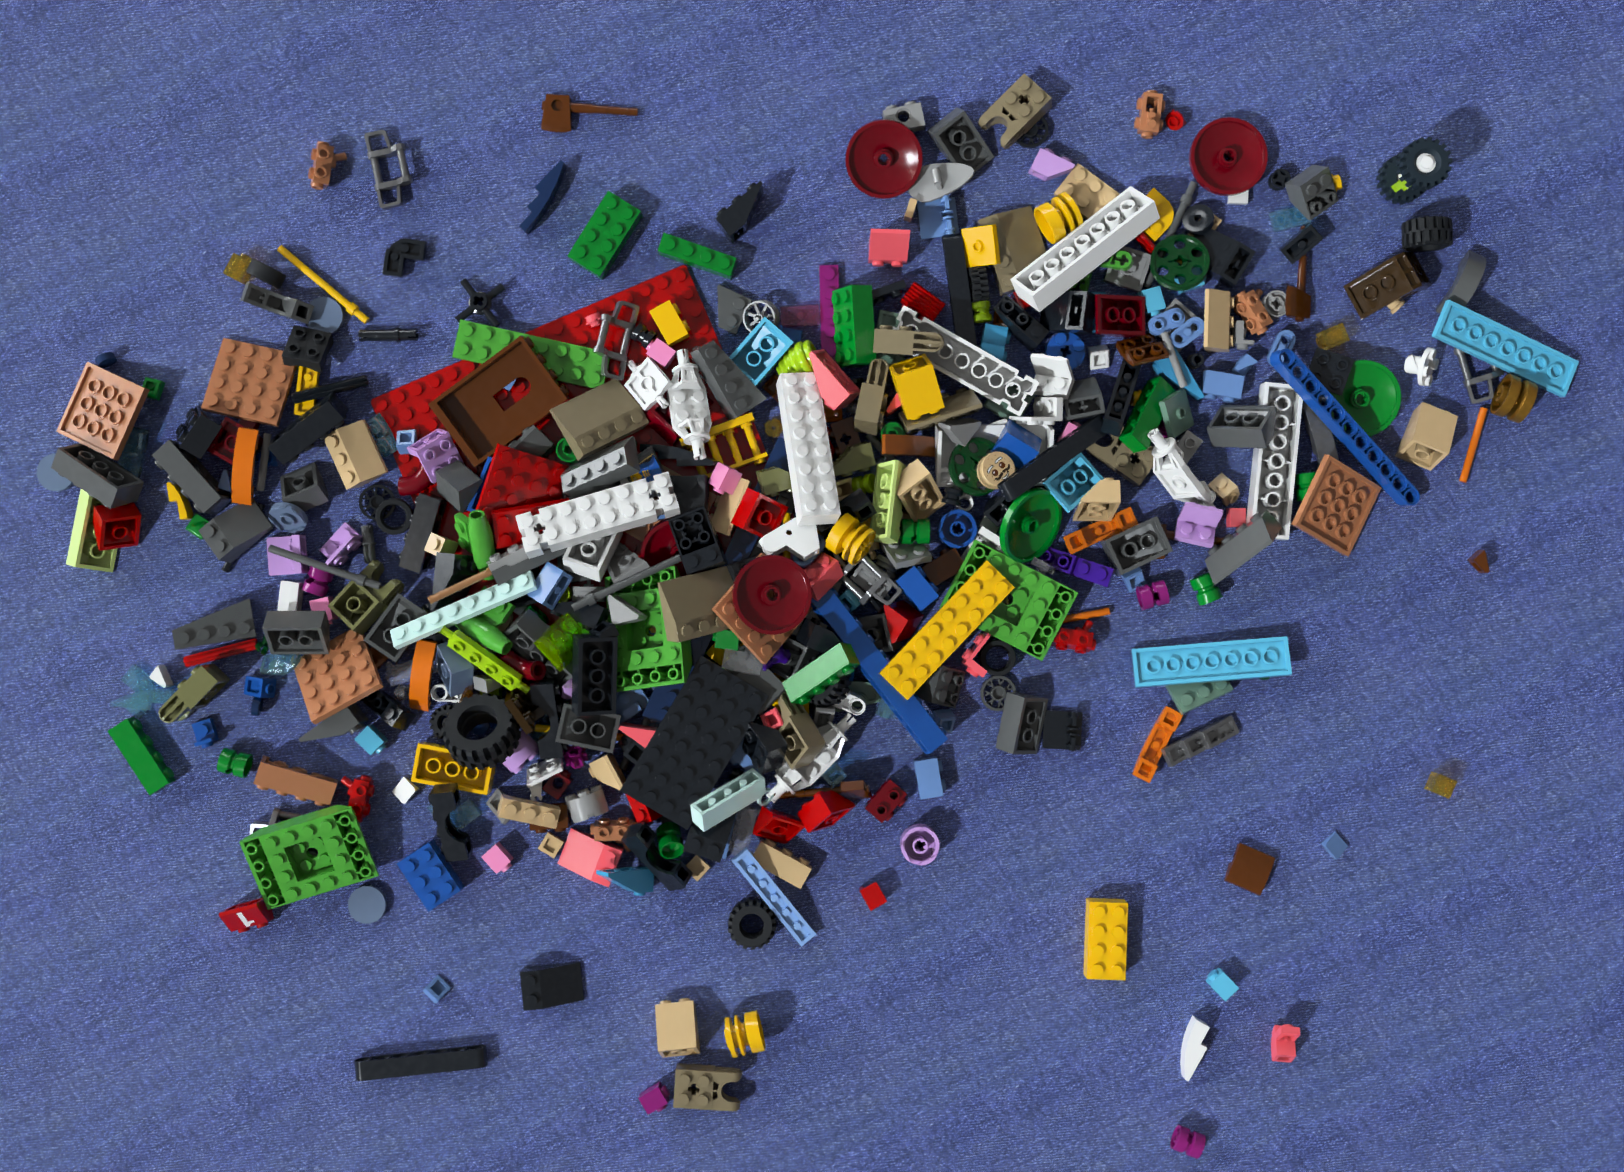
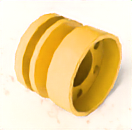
M1066 192L1053 197L1051 204L1045 202L1034 209L1036 223L1044 237L1051 244L1059 242L1066 237V232L1068 234L1083 223L1078 206Z
M845 513L828 534L825 547L836 555L842 552V559L848 560L854 566L868 553L875 539L876 531L872 528L868 529L866 524L858 527L859 520L849 513Z
M757 1010L744 1013V1022L742 1023L738 1015H734V1025L730 1016L725 1017L724 1034L727 1047L733 1058L738 1057V1048H740L742 1056H745L746 1046H750L753 1054L766 1051L763 1029Z

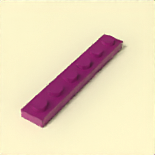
M819 265L821 349H824L836 362L834 310L831 298L832 291L839 289L838 265Z

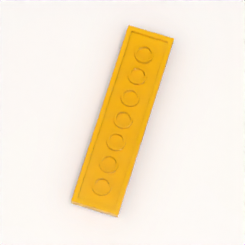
M986 560L890 660L879 674L908 700L1015 587Z

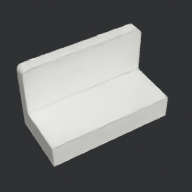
M281 581L277 611H302L304 593L302 586L304 583Z

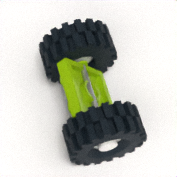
M1423 137L1413 141L1402 150L1403 152L1387 160L1379 169L1378 173L1380 174L1376 177V180H1379L1377 189H1382L1379 193L1381 196L1385 194V200L1389 201L1391 199L1393 204L1400 202V205L1417 199L1427 189L1434 188L1448 177L1447 173L1452 169L1449 166L1452 163V158L1448 159V156L1451 154L1450 150L1445 151L1444 148L1447 146L1444 143L1439 145L1440 140L1438 139L1432 141V137H1427L1425 140Z

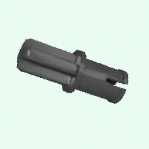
M373 525L361 526V546H363L364 562L369 564L371 561L376 560V542H374Z

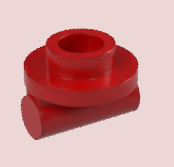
M1174 109L1165 118L1166 125L1171 130H1179L1187 123L1183 115Z

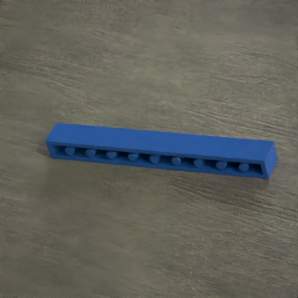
M832 587L819 601L812 598L811 607L823 623L828 625V629L836 635L841 643L851 644L860 663L857 667L926 755L931 754L948 740L945 736L947 734L942 726H937L934 722L933 714L923 708L921 705L923 703L916 694L906 700L879 674L888 664L886 654L880 648L877 649L872 636L863 631V625L857 618L854 619L848 605L838 599L837 591Z

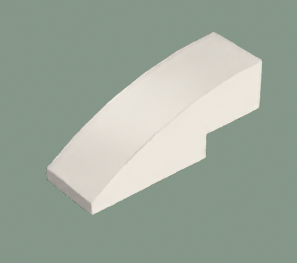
M1193 1015L1183 1037L1180 1061L1181 1075L1188 1082L1207 1050L1202 1041L1210 1028L1206 1022Z

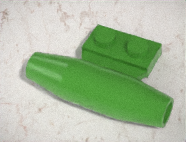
M474 510L469 513V518L459 512L454 515L456 522L454 526L459 537L458 544L462 549H466L473 554L474 562L480 573L488 567L486 561L489 560V557L496 553L492 529L484 511ZM491 575L483 580H492L494 577Z
M507 602L455 626L483 647L506 655L511 650L513 644L497 627L506 623L516 606Z

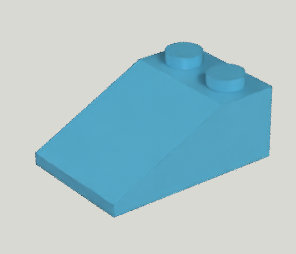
M764 317L729 358L758 387L794 342L770 320Z
M1079 453L1042 484L1050 491L1051 495L1065 511L1069 513L1079 504L1081 498L1104 478L1086 457Z

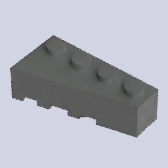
M714 340L690 353L728 421L739 417L767 399Z
M250 598L172 630L175 650L257 637Z

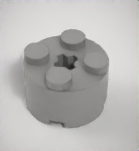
M601 784L591 787L590 791L588 788L577 791V795L571 794L564 797L573 823L582 822L590 817H596L609 811Z

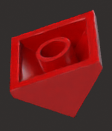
M904 600L893 602L888 606L883 605L891 643L910 638L924 616Z
M762 806L753 829V835L787 844L805 827L801 820L794 815Z

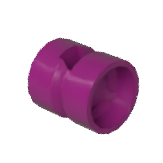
M310 566L307 573L309 578L305 579L302 590L320 597H326L330 588L327 584L332 582L334 574Z
M1164 580L1152 582L1151 586L1148 584L1136 586V595L1142 610L1153 608L1154 604L1157 606L1169 604V593Z
M1177 1125L1171 1137L1170 1147L1180 1153L1185 1151L1186 1155L1198 1159L1204 1150L1206 1136L1196 1131L1191 1132L1189 1128L1182 1125Z

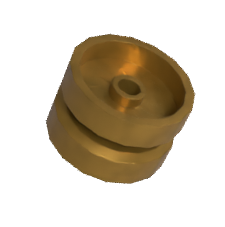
M1512 374L1506 375L1494 392L1490 412L1500 417L1506 416L1508 420L1516 423L1522 422L1530 413L1535 403L1538 385L1528 380L1521 382L1519 377Z

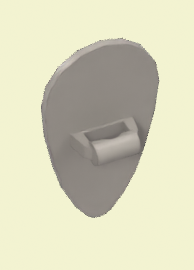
M961 163L924 165L917 180L908 189L909 194L922 203L940 199L944 195H948L965 185L973 177L974 169Z

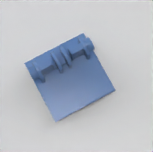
M944 195L942 198L931 202L922 203L917 201L921 239L938 238L944 235L959 233L955 197Z

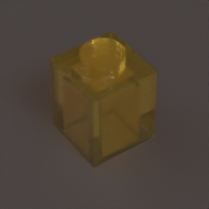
M233 253L223 273L246 285V282L251 277L250 274L246 273V270L252 258L243 253L240 256Z
M1343 323L1316 334V343L1319 348L1329 350L1350 341Z
M1431 771L1424 789L1450 799L1457 781Z

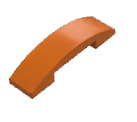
M238 428L232 466V503L253 505V475L255 453L258 449L259 430Z
M1130 506L1115 513L1111 521L1094 522L1064 536L1063 539L1071 555L1135 526L1138 522Z
M421 639L416 643L409 687V706L412 709L427 712L430 710V687L433 662L436 659V641Z
M1168 706L1164 707L1141 749L1132 775L1147 783L1151 782L1162 755L1161 749L1166 747L1183 715Z

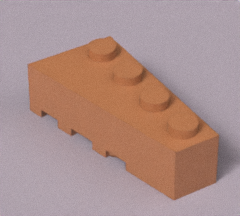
M263 755L253 783L257 785V788L261 790L273 789L276 790L277 794L283 796L291 794L301 801L312 800L314 804L323 807L331 804L338 780L316 772H312L309 775L307 774L308 771L298 766L289 768L286 762L280 760L278 762L269 761L270 757Z

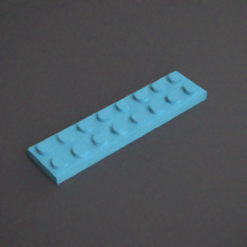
M1451 300L1445 301L1431 336L1523 380L1536 383L1538 387L1559 397L1566 396L1579 363L1578 360Z
M1287 636L1131 650L1135 688L1292 675Z

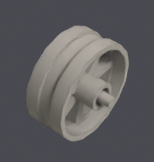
M757 300L748 304L743 312L745 328L751 333L754 329L753 325L759 323L764 317L767 319L773 317V324L777 327L780 320L777 307L768 300ZM758 303L765 304L762 312L758 306ZM752 306L755 307L757 314L750 312ZM768 307L771 309L772 314L768 315L766 312ZM749 316L754 317L752 323H750Z
M587 580V584H584V586H571V601H579L585 598V595L591 592L594 594L605 587H593L594 584H591V580ZM606 597L596 602H606Z

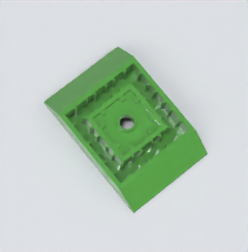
M974 540L939 608L987 560L1015 588L1009 593L1013 597L1010 604L1001 602L977 628L1043 661L1078 592Z
M670 566L610 594L620 596L648 616L646 620L622 626L615 625L620 634L617 636V692L687 682L693 665L691 640L683 642L667 641L657 582L681 577L676 566ZM610 576L605 577V588L614 584ZM606 596L607 609H609L608 596ZM609 614L608 622L612 623L611 615ZM655 626L656 633L650 636L649 629Z
M334 805L268 825L239 842L268 910L379 876L352 806ZM316 848L318 854L312 855L308 852V849Z

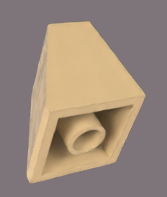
M1422 402L1411 415L1395 457L1431 471L1450 452L1458 416L1449 411L1434 407L1429 403Z
M690 998L679 999V1002L671 1003L670 1000L660 1001V1004H656L657 1046L662 1058L701 1054L694 1001H690Z

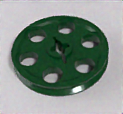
M1183 234L1172 235L1161 240L1155 246L1151 254L1150 269L1154 279L1163 287L1175 291H1184L1196 287L1204 280L1208 273L1210 257L1208 250L1198 239ZM1181 241L1185 244V247L1177 249L1174 244ZM1164 250L1168 253V256L1161 258L1157 253ZM1193 250H1200L1202 256L1194 257L1191 252ZM1178 260H1181V261H1182V265H1181V266L1178 265V263H1177ZM1198 267L1202 269V273L1194 275L1191 270ZM1160 268H1166L1168 274L1164 276L1159 275L1157 271ZM1182 276L1185 278V282L1177 284L1174 279Z
M973 437L965 447L958 444L949 457L948 469L952 481L961 491L969 495L982 496L994 491V489L989 488L980 490L977 487L979 479L974 468L975 464H978L986 456L987 450L993 449L995 444L990 440ZM970 443L977 445L978 451L976 453L969 450ZM956 455L963 456L964 463L962 465L955 461ZM961 473L967 475V483H962L959 480Z

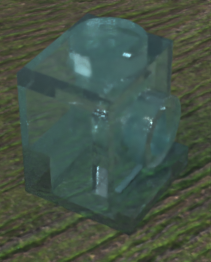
M880 696L875 714L886 719L896 718L895 714Z

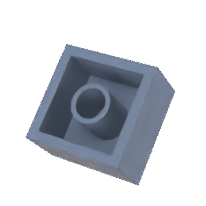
M448 642L437 645L436 669L450 697L472 691L473 676L476 670L475 665L448 647Z

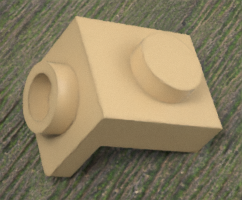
M1222 472L1208 484L1209 489L1215 492L1225 506L1234 503L1240 495L1238 486Z

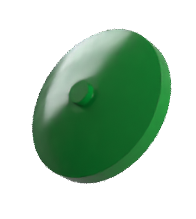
M1355 360L1342 395L1332 394L1368 436H1373L1386 429L1395 419L1401 404V390L1394 374L1384 365L1370 360Z
M1039 487L1029 489L1017 497L1008 508L1003 518L999 535L1001 549L1008 558L1019 563L1031 562L1040 557L1053 543L1060 528L1062 508L1050 491Z

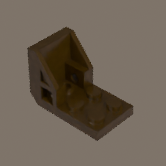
M1402 252L1343 287L1359 317L1363 320L1391 303L1432 286L1415 253Z
M522 679V682L530 687L533 680ZM517 687L512 691L507 690L504 704L527 735L533 731L535 721L547 713L541 707L532 704L530 690L527 694ZM560 695V696H559V701L561 702V701L563 700V698H562L561 695Z

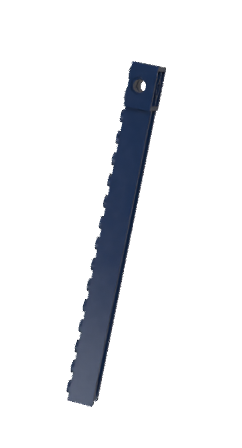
M778 437L764 469L775 466L789 472L783 438ZM758 482L754 491L761 493ZM778 496L769 497V498H771V499H773V500L776 501V499H777ZM737 526L725 552L728 564L723 566L750 557L759 536ZM713 633L690 639L693 664L691 671L701 655H705L713 638ZM684 683L655 687L642 716L660 724Z

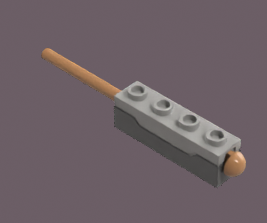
M514 544L508 547L507 551L502 554L495 553L491 555L489 560L486 561L488 567L484 571L427 598L430 604L491 575H493L499 586L565 554L567 548L551 552L550 548L544 549V555L529 559L523 544L519 546Z

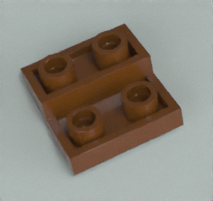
M1151 334L1117 341L1116 343L1118 352L1132 366L1169 358V353L1161 341L1157 342Z
M1239 843L1237 844L1233 860L1228 865L1224 881L1260 896L1269 878L1275 858Z

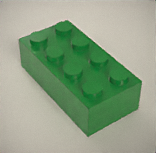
M608 191L567 255L568 258L603 280L642 219V212Z
M849 285L833 290L831 300L834 310L835 360L840 368H857L870 365L876 359V353H873L875 329L872 285Z

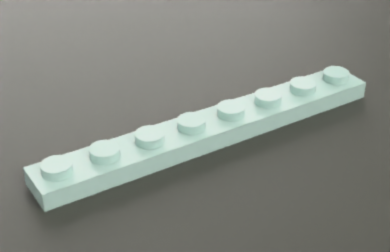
M531 570L499 586L497 584L390 630L393 647L398 650L440 632L443 626L449 628L537 590L533 572Z

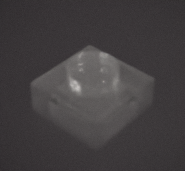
M1036 557L1031 562L1032 565L1036 566L1035 570L1043 575H1046L1047 572L1053 575L1056 570L1054 566Z

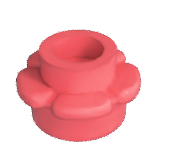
M596 312L585 317L586 325H590L591 328L602 323L600 313Z

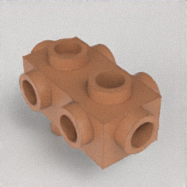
M1147 90L1142 94L1141 98L1137 99L1136 109L1140 111L1139 117L1135 118L1134 129H1137V134H1141V138L1152 139L1159 131H1162L1163 120L1160 118L1161 112H1164L1165 101H1163V94H1159L1156 90ZM1147 104H1151L1153 108L1148 110Z
M318 141L316 148H312L311 160H314L313 167L309 168L308 179H311V187L317 190L326 189L330 181L331 168L336 167L337 161L347 160L346 153L334 154L333 146H329L327 142Z
M1253 289L1247 293L1244 290L1234 296L1236 299L1235 313L1241 316L1247 331L1252 335L1257 333L1258 336L1268 331L1267 326L1273 323V320L1260 301V297L1263 294L1261 289H1256V291Z
M620 817L618 820L600 818L595 820V823L590 824V833L594 835V841L623 843L621 839L628 827L637 824V822L628 817ZM623 843V845H624V847H625V849H626V852L631 851V850Z

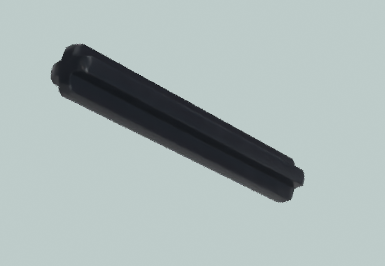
M362 375L291 394L293 403L297 404L325 397L332 391L336 394L364 387L369 383L367 376Z

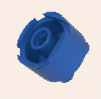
M1058 333L1048 341L1043 354L1055 357L1062 356L1063 353L1061 351L1065 349L1068 355L1064 358L1069 360L1071 370L1073 371L1084 359V342L1073 333Z
M960 509L947 512L938 522V538L944 545L950 548L957 549L969 545L977 534V525L973 516L967 511ZM959 524L961 532L955 534L952 527Z

